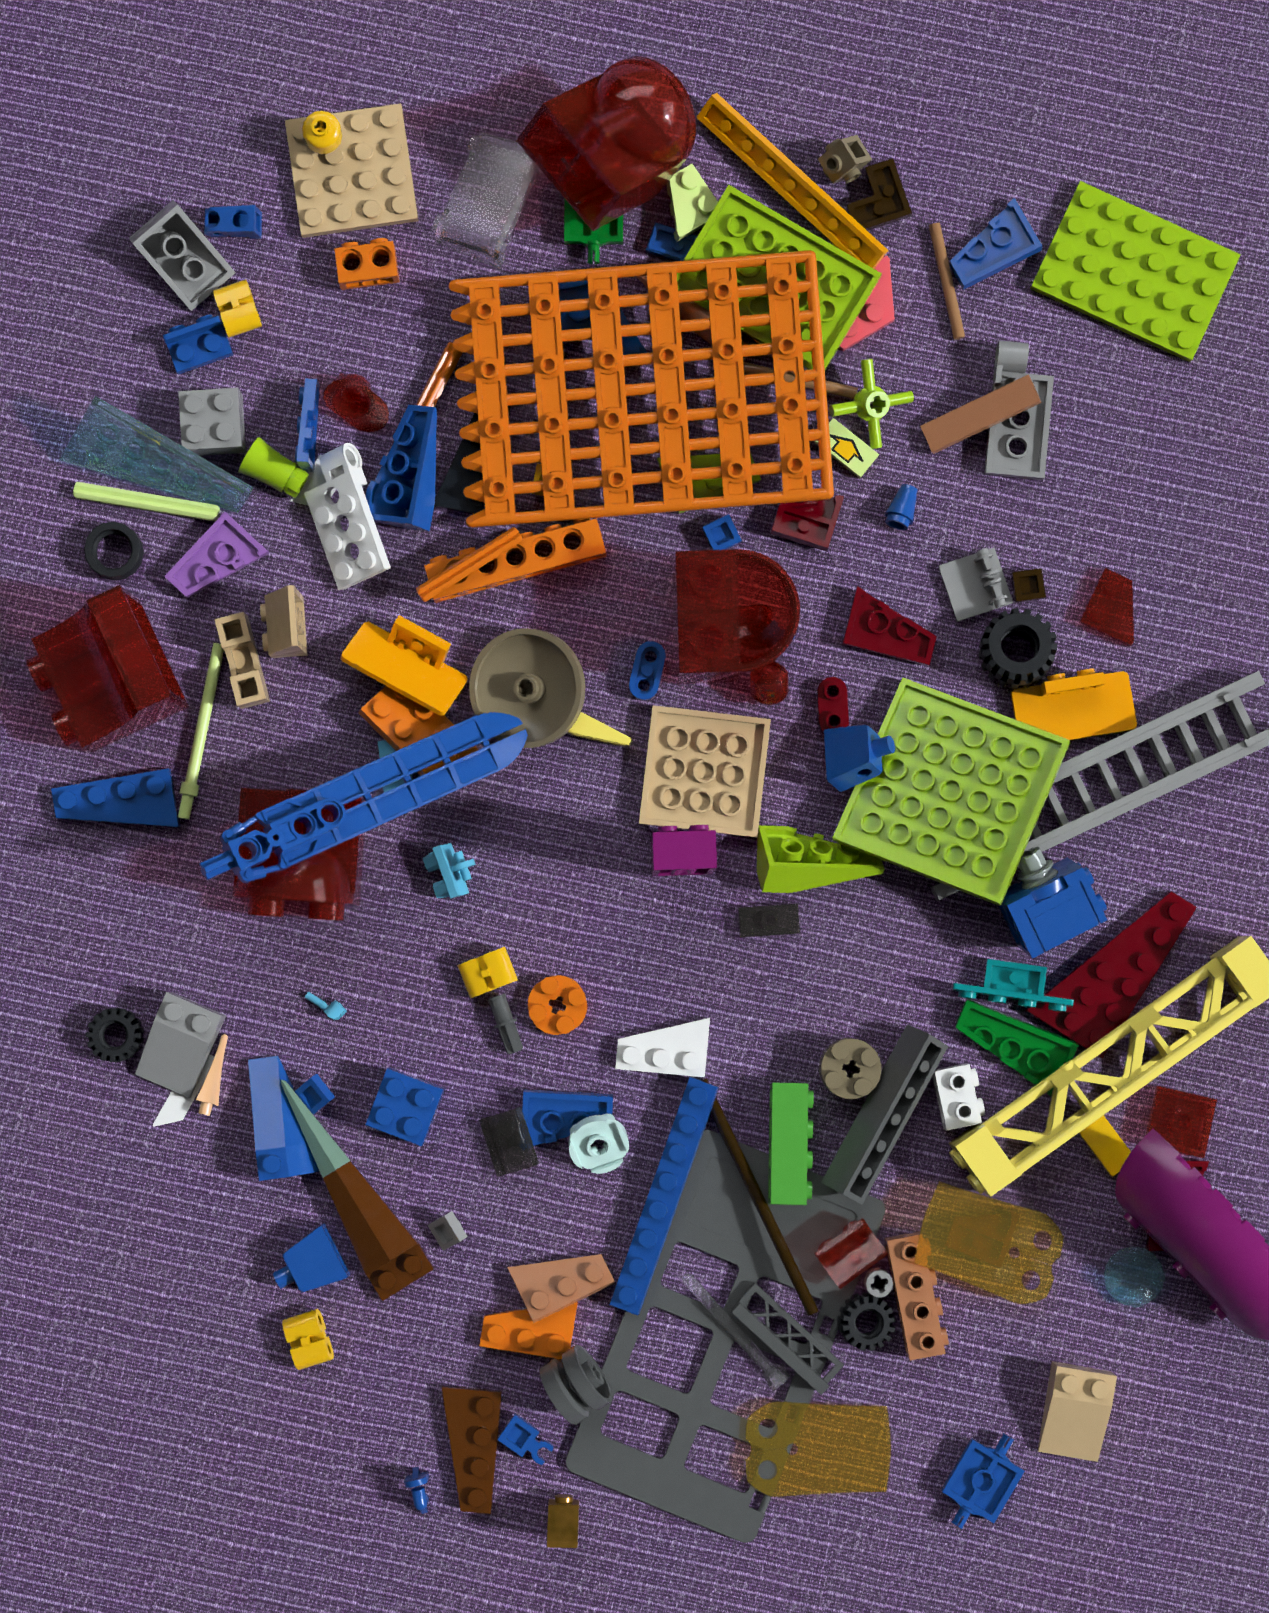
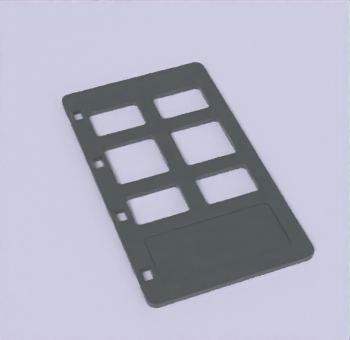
M704 1130L640 1314L635 1315L625 1311L602 1368L613 1398L616 1392L623 1391L678 1414L679 1420L666 1453L663 1457H656L603 1435L601 1427L611 1403H609L600 1410L590 1408L589 1417L580 1422L566 1457V1466L574 1474L737 1541L748 1543L757 1536L766 1509L773 1496L815 1389L795 1371L776 1421L771 1427L764 1426L715 1406L710 1401L731 1346L735 1341H741L779 1357L731 1312V1308L754 1282L757 1284L758 1279L762 1276L794 1288L730 1152L719 1133L711 1130ZM738 1142L768 1204L769 1154ZM807 1170V1181H812V1199H807V1205L768 1206L811 1295L822 1301V1306L810 1334L830 1351L838 1331V1326H840V1323L837 1322V1316H841L839 1309L841 1306H846L844 1301L848 1298L851 1300L869 1251L885 1215V1205L880 1199L871 1195H867L863 1205H860L821 1183L824 1176ZM859 1229L869 1232L862 1249L853 1245ZM676 1243H685L736 1264L739 1267L723 1308H715L662 1286L661 1279ZM750 1297L749 1300L744 1304V1306H746V1307L748 1306L751 1297ZM651 1307H657L709 1328L713 1332L692 1388L687 1393L632 1372L627 1368L628 1360ZM824 1316L834 1319L828 1336L818 1332ZM779 1337L788 1345V1337ZM791 1339L792 1350L795 1353H810L808 1340L801 1343ZM813 1345V1353H821V1352ZM814 1357V1370L819 1375L822 1373L827 1357ZM802 1358L810 1365V1358ZM790 1403L799 1406L793 1422L784 1419ZM706 1425L762 1449V1456L747 1491H739L685 1468V1461L700 1426ZM755 1490L764 1494L758 1510L749 1506Z

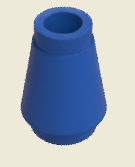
M908 484L901 485L885 513L887 517L885 523L888 526L905 531L909 525L913 524L917 488Z

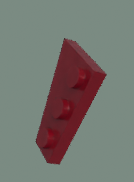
M857 586L842 645L929 666L937 636L909 618H905L887 604L877 600Z

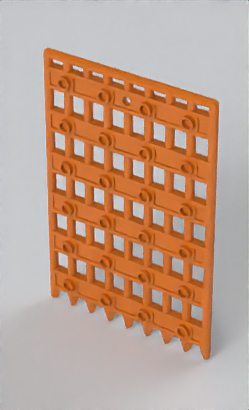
M807 250L455 279L449 282L448 286L451 291L470 297L469 303L452 310L450 314L454 321L472 325V332L455 339L452 344L455 350L474 355V362L455 371L457 379L476 384L475 392L457 401L459 409L478 414V421L460 429V437L480 443L481 450L464 457L461 461L464 468L480 472L483 475L482 480L465 487L463 491L465 497L485 503L484 510L467 517L466 525L468 527L828 500L834 496L817 262L814 251ZM796 263H805L806 280L797 281ZM766 266L767 284L737 286L736 268ZM707 272V289L678 291L677 273ZM647 276L648 293L619 296L618 278ZM588 281L589 298L560 301L559 283ZM528 285L529 303L501 305L500 288ZM807 292L808 310L799 311L798 293ZM768 295L769 313L740 316L738 298ZM709 300L710 318L680 320L679 303ZM649 305L650 323L621 325L620 307ZM590 310L591 328L562 330L561 312ZM530 315L532 333L503 335L502 317ZM801 322H809L810 340H802ZM770 325L772 343L742 345L741 327ZM711 330L712 348L682 350L681 332ZM651 335L652 353L623 355L622 337ZM592 340L593 357L564 360L563 342ZM533 344L534 362L505 364L504 347ZM803 352H811L813 369L804 370ZM773 355V373L744 375L743 357ZM713 359L714 377L685 380L683 362ZM654 364L655 382L625 384L624 367ZM594 369L595 387L566 389L565 371ZM792 372L795 375L794 381L786 382L784 374ZM535 374L536 392L507 394L506 376ZM814 381L815 399L806 400L805 382ZM775 384L776 402L746 404L745 387ZM715 389L717 407L687 409L686 391ZM656 394L657 412L628 414L626 396ZM596 399L597 417L568 419L567 401ZM537 403L538 421L509 424L508 406ZM807 411H816L817 429H808ZM777 414L778 432L749 434L747 416ZM718 419L719 437L689 439L688 421ZM658 424L659 441L630 444L629 426ZM599 429L600 446L571 448L570 430ZM539 433L540 451L511 452L510 435ZM809 441H818L819 458L811 459ZM779 444V462L751 464L750 446ZM720 448L721 466L691 468L690 451ZM660 453L661 471L632 473L631 455ZM601 458L602 476L573 478L572 460ZM541 463V481L514 483L512 465ZM820 470L822 488L813 489L812 471ZM782 474L783 491L753 493V475ZM722 478L723 496L693 497L692 480ZM662 483L664 501L634 503L633 485ZM603 487L604 505L575 508L574 490ZM543 492L545 510L516 512L515 494Z

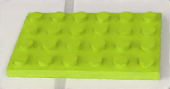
M1080 181L1030 289L1185 361L1191 362L1241 254Z
M730 185L727 186L683 260L814 251L817 262L825 370L882 276V273ZM796 263L797 281L806 280L805 263ZM766 266L736 268L737 286L767 284ZM707 272L677 273L678 291L707 289ZM807 292L798 293L799 311L808 310ZM768 295L738 298L740 316L769 313ZM709 300L694 301L696 304L709 310ZM801 322L802 340H810L809 322ZM770 325L741 327V332L762 344L772 343ZM803 352V365L806 370L813 369L811 352Z

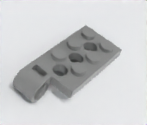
M998 340L992 391L1028 375L1025 373L1029 354L1028 343ZM1029 374L1042 403L1023 411L1028 417L1027 424L1018 426L1012 421L1011 417L988 428L984 475L1034 480L1045 479L1054 376ZM1012 440L1022 441L1025 445V452L1021 455L1013 454L1009 449V443Z

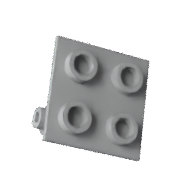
M995 547L985 548L977 551L975 554L938 566L957 622L1013 604Z

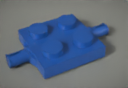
M1003 1433L996 1448L984 1446L973 1438L970 1439L941 1489L944 1494L953 1498L960 1506L956 1516L951 1521L954 1525L963 1529L970 1514L982 1516L992 1523H995L1025 1472L1024 1469L1012 1463L1005 1455L1014 1441L1012 1437Z

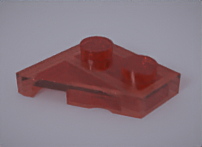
M1107 568L1103 569L1079 623L1129 647L1132 646L1134 642L1132 580Z

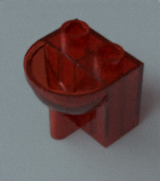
M633 56L614 63L603 74L544 102L516 141L590 229L595 231L651 200L660 193L692 151L696 136V120L691 100L679 79L661 63L647 57Z
M742 549L675 551L674 597L677 684L737 682L740 672H749L763 668L784 653L792 642L798 628L800 602L792 579L777 562L761 553Z
M241 788L238 822L244 823L256 813L308 790L286 789V791ZM361 797L344 805V808L347 810L365 802V800ZM322 809V818L327 822H333V814L327 809ZM256 821L247 827L246 832L242 835L253 830L264 833V827ZM299 821L294 822L295 831L302 835L306 834V826ZM365 833L287 869L268 873L265 878L242 883L238 876L234 875L232 897L249 899L248 915L284 917L285 901L309 903L308 919L344 921L345 905L360 906ZM239 846V855L244 859H251L252 853L250 849L246 846ZM273 851L270 853L269 858L258 866L263 865L266 868L277 865L278 856L276 857Z

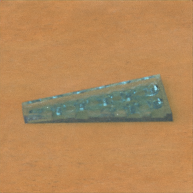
M97 396L94 397L60 458V461L202 503L214 504L219 506V508L239 513L254 488Z

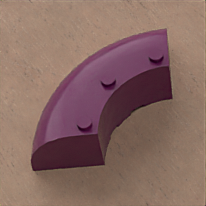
M1152 1129L1131 1151L1116 1181V1199L1126 1212L1123 1218L1135 1230L1140 1226L1175 1262L1172 1265L1173 1269L1184 1279L1189 1276L1211 1301L1212 1305L1209 1308L1220 1320L1226 1317L1244 1333L1259 1339L1269 1340V1246L1265 1242L1264 1237L1247 1220H1241V1216L1232 1208L1233 1205L1216 1188L1213 1190L1202 1174L1195 1167L1191 1169L1190 1165L1180 1156L1181 1154L1157 1131Z

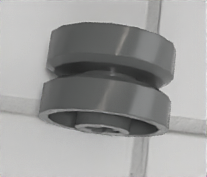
M575 1345L565 1351L562 1355V1361L553 1359L540 1369V1378L550 1400L559 1413L571 1424L577 1425L588 1418L590 1408L600 1410L613 1400L612 1391L601 1368L589 1352L580 1345Z

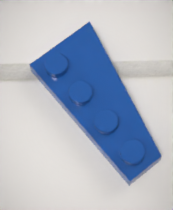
M169 768L51 789L55 816L58 819L180 827L172 774Z

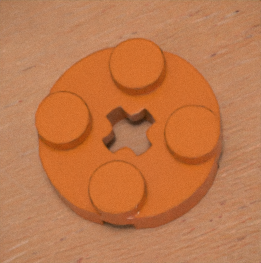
M556 975L544 978L533 987L528 997L529 1017L538 1029L551 1035L571 1032L582 1023L587 1012V1000L584 991L576 981L566 976ZM560 996L563 998L562 1003L566 1005L565 1011L559 1010L555 1014L552 1012L553 1007L548 1004L550 999L556 1000Z

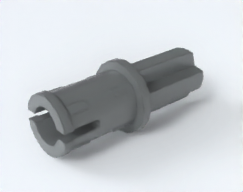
M506 994L488 999L497 1024L494 1028L499 1030L506 1053L512 1054L521 1051L523 1045L515 1025L517 1019H513Z

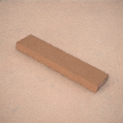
M1028 374L920 427L931 452L935 454L1042 402Z

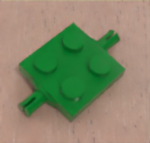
M593 162L588 163V180L581 183H565L564 244L588 246V264H593V253H595V264L600 263L599 254L601 246L606 244L623 245L624 183H607L600 180L601 164L595 162V174H593Z

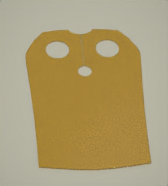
M939 1181L923 1219L915 1263L962 1280L1011 1302L1028 1304L1047 1297L1054 1280L1051 1265H1053L1057 1258H1060L1064 1236L1054 1221L1042 1212L989 1198ZM1039 1231H1045L1051 1236V1245L1047 1250H1039L1033 1243V1238ZM1012 1247H1017L1020 1251V1255L1017 1258H1012L1009 1255V1250ZM1026 1271H1035L1040 1277V1284L1034 1290H1028L1022 1284V1276Z
M771 1402L757 1409L748 1417L746 1440L750 1443L751 1452L749 1457L745 1459L747 1481L764 1494L771 1497L827 1493L886 1492L891 1458V1436L887 1406ZM764 1419H772L777 1424V1433L772 1438H764L759 1433V1424ZM792 1443L798 1448L797 1453L794 1455L787 1452V1446ZM766 1460L774 1462L777 1466V1474L769 1480L761 1478L758 1473L759 1465Z

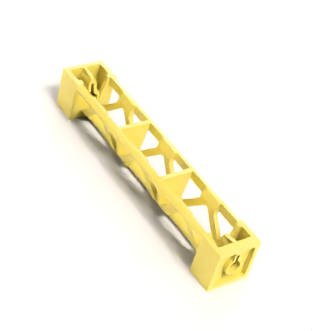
M1238 936L1210 956L1211 961L1072 1060L1064 1063L1058 1070L982 1124L973 1125L949 1142L953 1149L949 1152L950 1156L958 1167L962 1169L966 1167L970 1173L966 1178L975 1191H978L980 1194L984 1192L990 1197L1021 1176L1023 1172L1247 1012L1269 999V960L1253 937ZM1209 977L1201 1019L1198 1022L1161 1016L1158 1013ZM1226 979L1238 997L1220 1009L1224 980ZM1153 1024L1184 1029L1188 1033L1168 1046ZM1131 1032L1122 1077L1083 1072L1080 1069ZM1147 1034L1159 1053L1142 1065ZM1074 1080L1108 1085L1110 1088L1089 1102ZM1053 1088L1044 1132L1039 1133L1003 1127L1001 1125ZM1069 1089L1081 1106V1109L1063 1121ZM993 1136L1033 1143L1009 1160Z

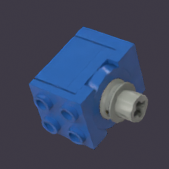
M1040 847L1024 851L1018 864L1021 872L1017 878L1021 882L1019 884L1015 883L1008 888L1001 906H998L1017 946L1032 959L1044 953V951L1046 952L1099 925V923L1107 921L1104 914L1107 906L1099 893L1095 895L1091 886L1095 882L1087 867L1083 868L1079 862L1075 863L1068 857L1053 864L1052 860H1045Z

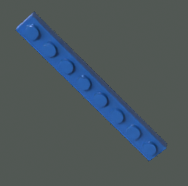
M689 1077L609 1305L635 1315L640 1314L719 1089L718 1086Z

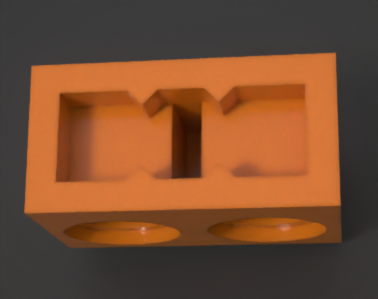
M377 238L371 240L370 244L359 245L358 242H346L341 244L340 248H334L338 282L341 290L400 283L396 249L393 241H388L386 238ZM379 255H386L389 257V262L385 266L379 267L374 264L375 258ZM350 259L360 261L358 268L355 270L344 268L345 263Z

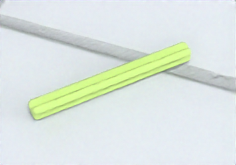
M76 482L73 490V496L77 499L214 522L217 521L220 514V507L214 504L83 482Z

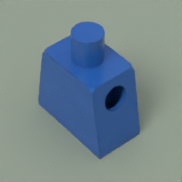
M868 725L824 730L827 781L840 792L880 775L883 771L882 756L895 752V744L892 737L880 738Z
M325 1223L282 1254L287 1266L273 1272L274 1279L280 1289L296 1282L301 1293L343 1280L350 1275Z

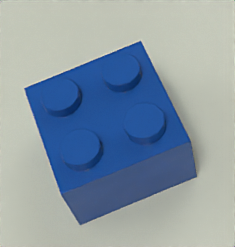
M389 1067L386 1069L365 1125L423 1146L445 1088Z

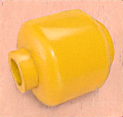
M315 111L304 120L302 126L303 137L307 146L315 153H331L341 144L342 130L340 123L330 112Z

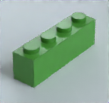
M808 1083L770 1084L768 1205H807V1199H812V1181H807V1169H812L813 1152L808 1151V1139L813 1138V1121L808 1120V1108H813L814 1093L813 1090H808Z

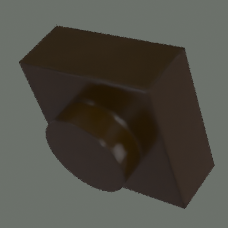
M1042 568L1011 573L1015 603L1046 598Z

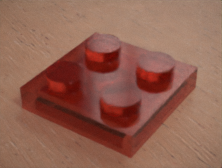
M1156 1086L1146 1135L1154 1129L1179 1153L1205 1158L1217 1099Z

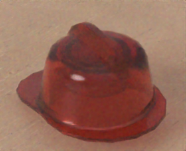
M340 373L337 379L327 385L324 390L323 400L326 406L358 430L365 432L378 431L384 428L389 421L387 404L372 391L369 381L361 375Z

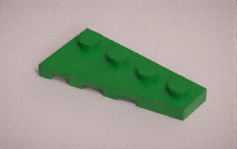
M967 998L955 1024L958 1030L997 1056L1009 1067L1015 1069L1034 1085H1037L1058 1070L1064 1063L1072 1060L1078 1048V1043ZM1053 1088L1046 1092L1051 1097Z

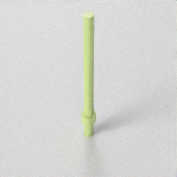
M213 643L185 782L181 783L180 788L182 798L178 818L187 820L190 819L194 797H197L200 786L197 785L224 653L219 643Z

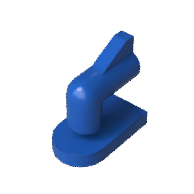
M418 1466L413 1468L412 1475L405 1477L404 1484L406 1488L415 1487L411 1489L413 1504L417 1510L424 1514L428 1513L427 1504L429 1497L425 1493L424 1487L420 1485L428 1482L429 1473H420Z

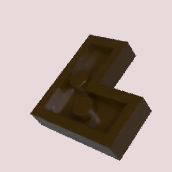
M893 158L865 167L864 172L873 196L847 204L848 214L867 231L910 217L912 211Z

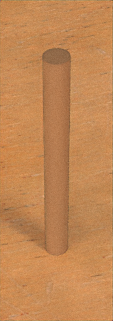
M933 223L929 225L930 235L954 340L965 338L964 328L940 223Z
M743 362L744 374L746 375L774 372L773 368ZM787 372L784 374L786 382L794 381L795 375L793 373ZM826 380V393L852 399L857 394L858 387ZM814 381L805 382V388L814 390Z

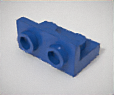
M206 315L196 320V324L187 327L185 325H177L170 328L168 333L163 335L164 342L167 344L178 375L234 355L219 316Z

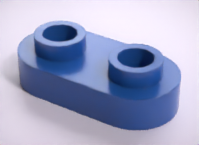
M647 641L641 644L636 652L629 681V690L638 700L645 701L653 698L659 688L666 653L662 645L655 641ZM648 652L656 654L657 658L654 662L646 661L645 655ZM640 681H647L650 687L647 691H641L638 688Z

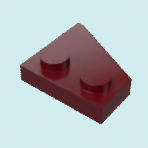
M837 495L828 500L803 501L801 503H780L770 534L827 552L844 496Z

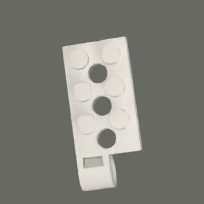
M345 443L321 456L320 464L326 482L304 493L338 590L347 589L391 569L362 486L367 485L362 470V458L357 448L351 443ZM333 488H336L339 493V499L336 504L331 499ZM343 516H346L349 521L347 531H344L341 527ZM353 544H356L359 549V555L356 559L352 557L350 552Z

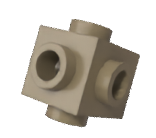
M858 135L843 139L838 138L825 147L826 152L818 158L823 167L824 174L833 184L845 181L847 184L854 181L861 175L859 170L872 160Z

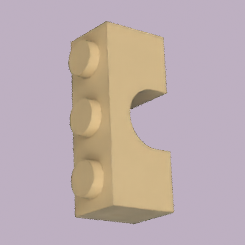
M240 612L214 619L221 647L228 660L231 677L229 678L236 705L240 709L270 702L248 615Z

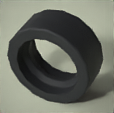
M117 522L102 523L94 528L86 538L84 546L85 559L90 568L103 578L114 581L126 579L134 574L140 567L144 555L143 545L138 535L125 524ZM107 535H122L131 545L130 559L120 568L112 569L105 567L97 557L98 544Z

